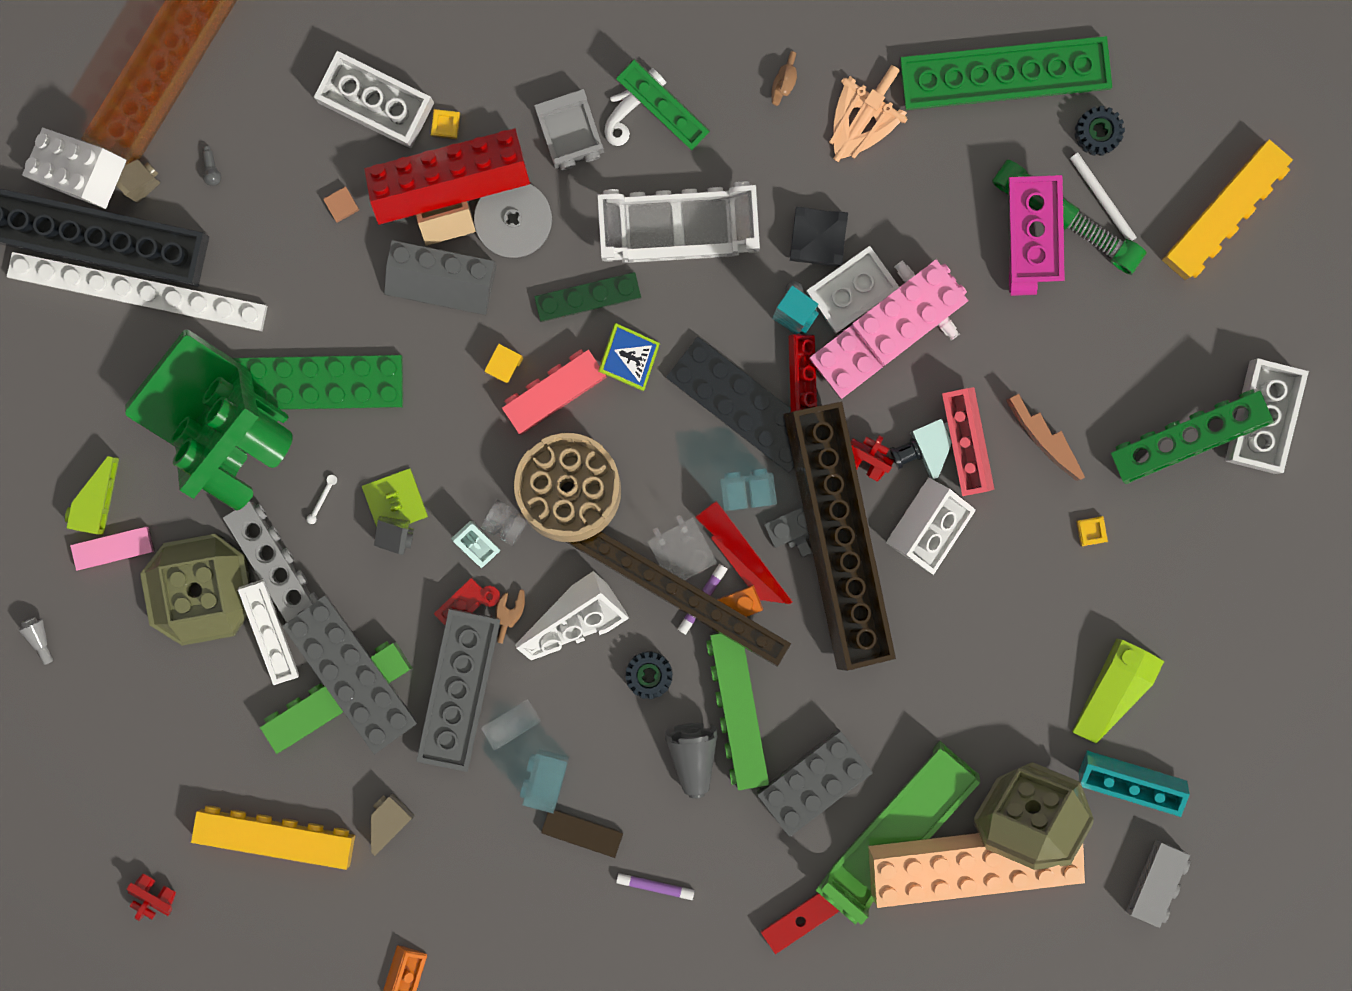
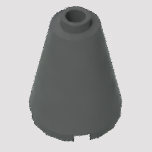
M687 723L674 726V732L670 733L669 729L666 730L665 739L682 790L690 798L704 797V793H707L710 789L717 728L711 724L710 729L704 728L703 723Z

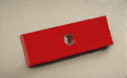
M788 335L791 412L817 407L816 367L809 359L815 354V335Z
M817 893L760 932L773 952L777 954L840 911ZM804 917L805 921L803 924H797L795 922L796 919Z

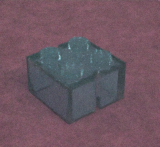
M767 468L751 470L750 476L742 477L741 472L724 474L725 479H720L724 511L748 508L746 482L749 484L751 508L777 504L773 473H767Z
M539 749L536 755L532 754L530 756L526 771L531 773L530 779H525L520 793V797L524 798V806L554 813L569 761L568 756Z

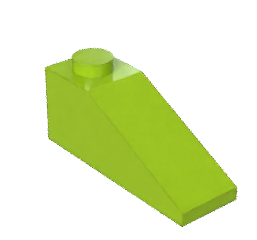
M107 456L73 500L71 507L67 508L65 514L67 529L104 535L119 458Z

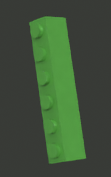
M720 633L710 634L711 640H707L706 644L708 655H714L716 665L711 666L713 682H719L720 691L715 692L718 708L723 707L725 716L720 718L722 733L728 732L729 743L724 744L727 759L732 758L734 769H729L731 784H737L738 790L769 785L745 648Z
M386 641L374 649L377 654L371 658L389 683L412 669L411 664L397 642L390 645ZM322 683L308 691L310 696L306 699L301 700L298 697L286 705L287 711L282 714L276 711L264 719L266 724L261 726L260 729L276 754L343 713L340 706Z

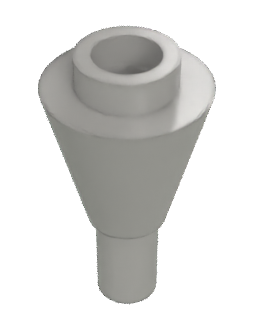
M35 616L21 623L22 628L18 631L37 650L44 665L52 662L53 658L47 648L48 644L43 619L37 620Z

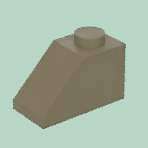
M137 159L124 166L116 186L125 196L139 203L161 182L155 177L159 173L149 162L144 165Z
M394 794L388 798L383 795L373 805L376 811L371 815V853L374 856L415 816Z

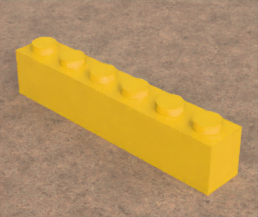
M1270 139L1263 143L1164 256L1162 261L1184 280L1191 276L1196 278L1205 268L1203 265L1204 261L1208 257L1213 259L1222 249L1220 243L1224 238L1230 239L1238 231V222L1242 218L1247 220L1256 210L1254 204L1259 198L1264 200L1272 192V183L1276 179L1281 181L1290 171V168L1287 166L1293 159Z
M205 806V809H200L196 812L191 843L345 870L350 866L355 835L349 834L347 829L334 828L333 831L323 830V825L308 823V827L297 825L298 821L291 819H282V822L272 821L271 816L261 814L256 815V818L248 817L246 812L231 810L230 813L220 812L221 808L216 806Z

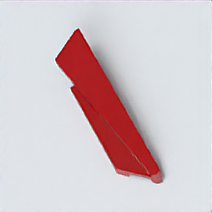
M717 501L695 517L714 535L711 539L748 587L754 585L760 600L785 604L793 602Z

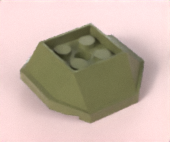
M218 534L163 543L140 573L149 625L182 646L235 636L248 617L238 592L239 587L250 584L246 556ZM195 582L200 584L202 588V593L199 597H195L191 593V586Z
M1031 762L996 779L974 817V824L987 850L1033 870L1057 865H1071L1093 825V815L1081 782ZM1031 811H1036V812H1038V813L1031 814V813H1029V812H1031Z

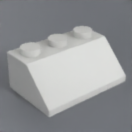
M928 477L886 543L934 575L976 510L951 489Z

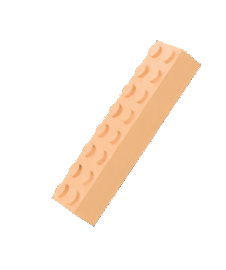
M979 833L868 846L871 894L877 908L1085 883L1083 843L1071 865H1057L1033 870L987 850Z

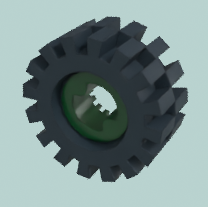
M1104 106L1093 107L1086 111L1079 118L1075 126V139L1078 138V146L1082 145L1084 152L1087 153L1089 151L1091 152L1090 155L1094 156L1096 154L1102 156L1113 151L1124 137L1122 135L1125 132V127H1122L1124 121L1118 118L1120 115L1118 112L1114 113L1112 108L1108 107L1105 109ZM1102 124L1103 130L1106 131L1105 137L1096 136L1097 132L1093 130L1094 125Z
M649 651L642 652L632 658L627 666L625 677L632 693L643 699H654L662 696L669 689L673 674L671 665L666 658L659 653ZM646 668H652L656 671L654 675L655 680L651 683L642 679L645 675L643 670Z

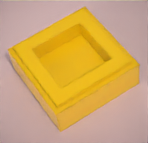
M434 109L431 136L458 139L460 112Z
M1103 516L1076 521L1081 546L1108 542Z

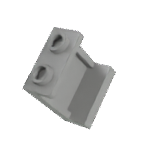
M584 89L534 105L555 169L560 167L561 170H567L576 166L575 162L585 159L586 162H591L599 159L600 154L604 153Z

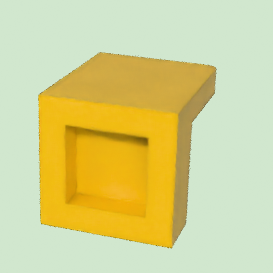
M498 344L484 372L508 383L516 367L520 366L523 356Z

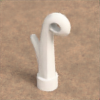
M654 68L648 71L663 86L667 83ZM628 90L610 97L612 102L622 100L609 116L604 130L607 141L615 146L625 144L630 135L629 129L620 121L641 103ZM614 129H620L622 135L618 138L614 137Z

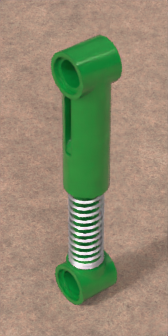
M1007 159L992 180V183L999 190L1009 195V177H1029L1030 175L1019 164ZM1033 195L1029 199V206L1036 211L1040 210L1043 206L1042 198L1038 195ZM1063 198L1064 230L1072 228V232L1075 230L1076 234H1080L1079 237L1084 236L1083 239L1087 238V242L1091 241V244L1094 243L1095 247L1099 246V249L1102 248V252L1106 251V255L1111 256L1110 262L1116 268L1126 274L1133 275L1147 254L1146 250L1129 239L1121 241V239H1117V236L1109 235V231L1101 230V226L1097 227L1098 224H1094V221L1090 222V218L1082 217V213L1079 214L1080 209Z

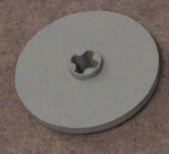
M530 184L481 197L474 214L475 229L482 243L493 253L506 258H520L532 254L544 244L551 230L552 212L543 193ZM518 213L520 215L517 218L519 223L517 225L514 223L508 225V214L516 215Z

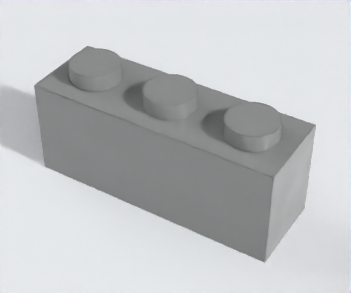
M1155 840L1126 912L1130 916L1158 928L1161 927L1162 923H1166L1170 915L1169 905L1172 898L1175 899L1180 891L1181 885L1179 881L1182 874L1185 875L1189 870L1191 863L1189 860L1190 855Z

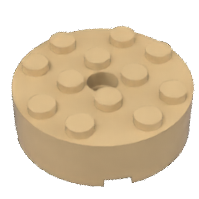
M560 433L542 439L541 442L524 454L515 473L514 493L524 518L534 530L555 541L577 542L596 535L611 522L620 503L621 482L613 458L601 444L584 435ZM567 482L574 483L575 487L571 491L565 493L561 490L563 484Z

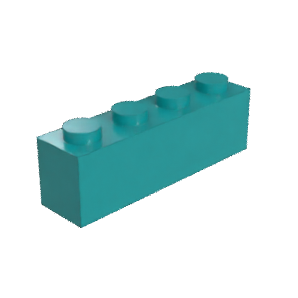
M791 286L776 308L772 319L795 335H799L801 331L806 334L819 314L816 311L819 304L794 286Z
M1086 751L1078 772L1079 782H1081L1083 788L1179 817L1182 816L1190 795L1187 780L1091 751Z

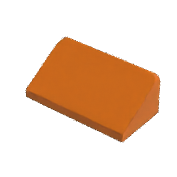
M398 945L383 991H417L428 954Z

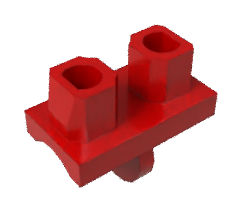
M878 435L875 441L866 436L863 443L852 438L851 446L856 470L862 460L871 464L866 475L875 481H879L885 472H890L894 460L885 456L889 448L881 444L883 436Z
M144 873L136 880L135 884L130 883L126 889L128 894L143 902V904H140L133 900L130 907L138 911L134 919L140 921L145 915L153 920L156 912L150 910V906L169 916L172 912L171 905L175 899L176 892L164 886L157 897L153 896L149 891L154 885L155 880Z

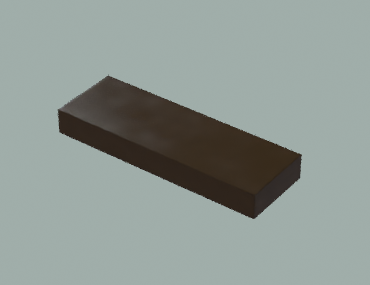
M549 808L541 831L544 835L613 858L616 857L624 833L553 808Z

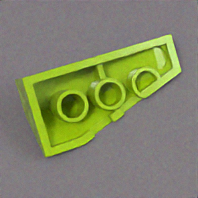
M1116 638L1072 732L1097 743L1150 689L1164 661L1129 642Z

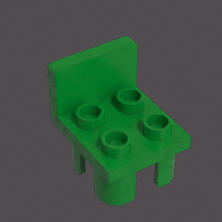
M184 330L125 405L127 417L176 447L173 465L178 469L179 490L194 499L202 489L236 511L242 509L254 494L251 486L236 477L237 472L247 460V453L268 467L274 468L283 460L293 440L292 433L277 422H286L289 418L288 414L254 392L251 373L243 365L190 330Z

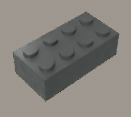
M838 729L771 780L769 785L762 787L756 793L787 835L791 837L873 772Z

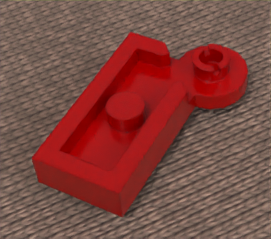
M471 578L434 615L445 625L449 608L473 613L481 604L488 607L496 605L500 599V592L494 586L482 588Z

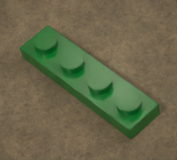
M635 58L616 77L630 93L691 150L710 132L693 113Z

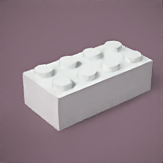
M339 51L336 52L314 96L319 104L412 149L434 104L430 96Z
M42 127L40 134L35 140V146L30 158L25 163L22 176L106 209L127 160L101 147Z
M1258 358L1249 362L1242 393L1252 389L1255 392L1261 391L1274 423L1230 441L1225 458L1226 462L1273 474L1284 473L1309 371ZM1244 408L1238 409L1235 420L1244 421L1248 417V410Z

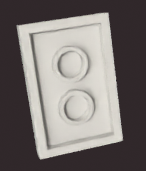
M869 246L809 288L806 293L819 304L817 306L818 310L833 331L838 333L896 291L899 286L871 246Z

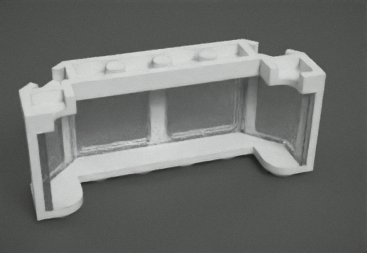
M742 181L735 182L734 187L729 188V191H723L722 187L708 188V192L697 193V189H684L682 194H671L669 190L656 191V195L645 196V192L630 193V197H624L616 189L604 190L603 194L598 195L602 261L622 260L623 263L732 257L744 252H759L756 185H750V182Z

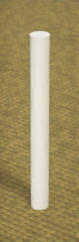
M1076 153L1069 158L1123 237L1131 241L1136 239V235L1080 154Z

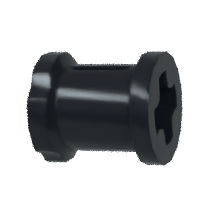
M914 438L910 439L909 443L898 448H889L898 469L903 468V464L912 460L923 459L920 448Z

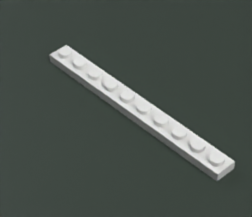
M12 252L7 277L10 279L257 331H263L268 307L262 304Z

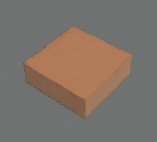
M347 187L323 199L337 223L359 211Z

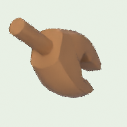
M794 51L790 52L787 64L780 67L779 73L773 82L772 104L776 106L780 104L783 96L790 94L797 80V70L793 66L796 52Z
M523 589L519 591L513 609L506 607L508 592L501 596L496 605L495 617L500 618L501 624L497 643L503 644L507 627L512 628L523 613L525 605V592Z

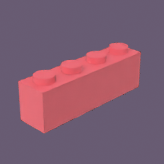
M582 349L569 357L571 362L563 367L561 364L556 365L547 372L549 374L547 378L542 381L539 378L526 386L528 391L520 396L518 393H515L504 401L506 405L502 409L520 435L607 378L605 374L598 372L600 366L589 350L583 352Z
M975 388L942 393L962 496L994 490Z

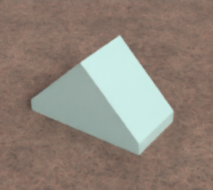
M469 521L451 538L481 568L500 552V549L474 521Z

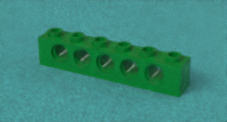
M1254 389L1240 394V399L1230 403L1229 400L1222 401L1214 405L1215 409L1205 413L1204 410L1190 415V420L1181 424L1179 421L1172 422L1166 425L1165 430L1155 434V431L1148 432L1140 436L1141 440L1131 444L1128 441L1116 446L1117 451L1112 452L1111 455L1122 481L1125 484L1131 483L1273 424V418L1261 391L1255 392ZM1241 408L1248 410V417L1244 421L1234 419L1236 410ZM1214 419H1221L1223 421L1222 429L1217 432L1211 431L1209 429L1210 422ZM1190 429L1198 431V438L1193 442H1187L1184 439L1185 433ZM1166 439L1172 440V450L1161 452V442ZM1140 450H1147L1149 453L1148 459L1143 463L1136 462V453Z

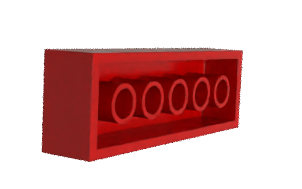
M516 128L364 168L369 199L378 225L530 185Z

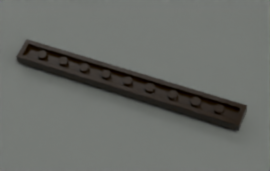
M601 531L585 540L566 542L776 667L779 666L791 646V643Z

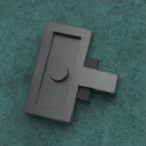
M803 507L764 524L774 548L788 542L790 548L797 546L801 557L812 553L807 543V540L810 538Z

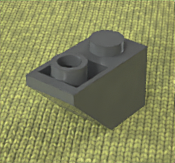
M379 516L374 546L404 555L405 549L411 548L414 529L409 528L410 521Z

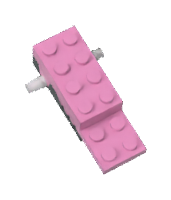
M903 260L899 262L894 268L897 269V273L905 284L809 358L840 399L848 395L937 325L946 336H949L951 341L960 335L952 320L948 317L968 302V299L965 297L967 291L961 284L958 285L957 280L954 276H951V271L946 264L940 265L937 260H934L915 275L914 271Z

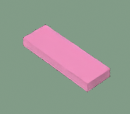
M148 527L70 545L76 571L154 552Z

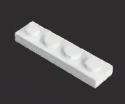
M264 579L239 587L238 592L273 685L298 678L299 672Z

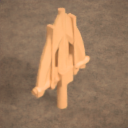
M891 65L875 90L872 89L870 93L865 90L866 86L860 87L855 84L856 81L851 76L848 79H842L841 83H843L844 88L835 112L833 137L829 142L832 145L834 144L835 156L833 159L839 162L840 159L849 156L855 159L860 152L870 148L887 136L900 122L906 123L908 120L905 116L907 112L895 110L892 108L893 104L891 102L889 104L883 102L886 91L900 71L897 67ZM853 108H860L859 112L857 113L856 117L854 118L853 122L849 127V115L851 111L853 110ZM874 116L876 120L874 127L870 131L861 134Z

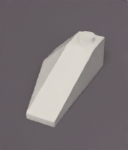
M593 571L573 584L515 646L527 658L534 660L560 650L563 644L576 640V643L585 641L584 637L596 632H599V635L607 633L629 619V616L609 585Z

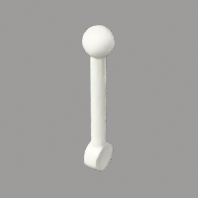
M335 475L327 477V485L313 512L307 516V523L314 524L316 522V515L332 485L337 483Z

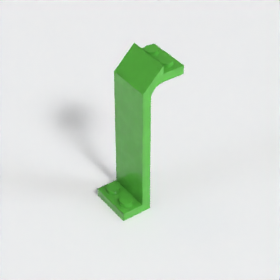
M939 741L933 748V755L833 864L816 891L854 924L859 922L862 925L868 918L869 908L874 901L871 894L868 846L930 839L980 784V775L945 744Z

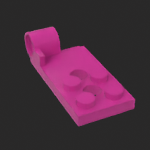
M1062 175L1008 178L1010 296L1037 295L1038 282L1065 281ZM1033 195H1038L1043 200V206L1038 211L1032 210L1029 207V199ZM1033 222H1040L1044 227L1043 234L1039 237H1034L1029 232V227Z

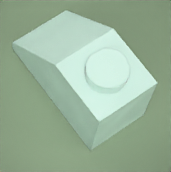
M942 419L910 432L920 448L923 464L931 479L939 477L952 444L948 423H943Z

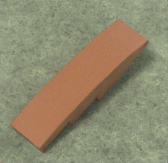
M1019 394L1007 399L1006 401L1020 425L1050 460L1076 481L1085 478L1062 431L1051 434L1041 413L1030 416Z

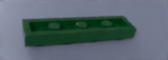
M633 272L534 297L540 322H545L641 299L636 273Z

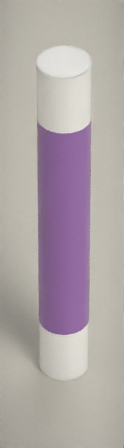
M718 564L702 591L711 596L728 569ZM687 614L678 630L686 635L696 619Z
M618 873L616 881L617 884L693 900L695 891Z

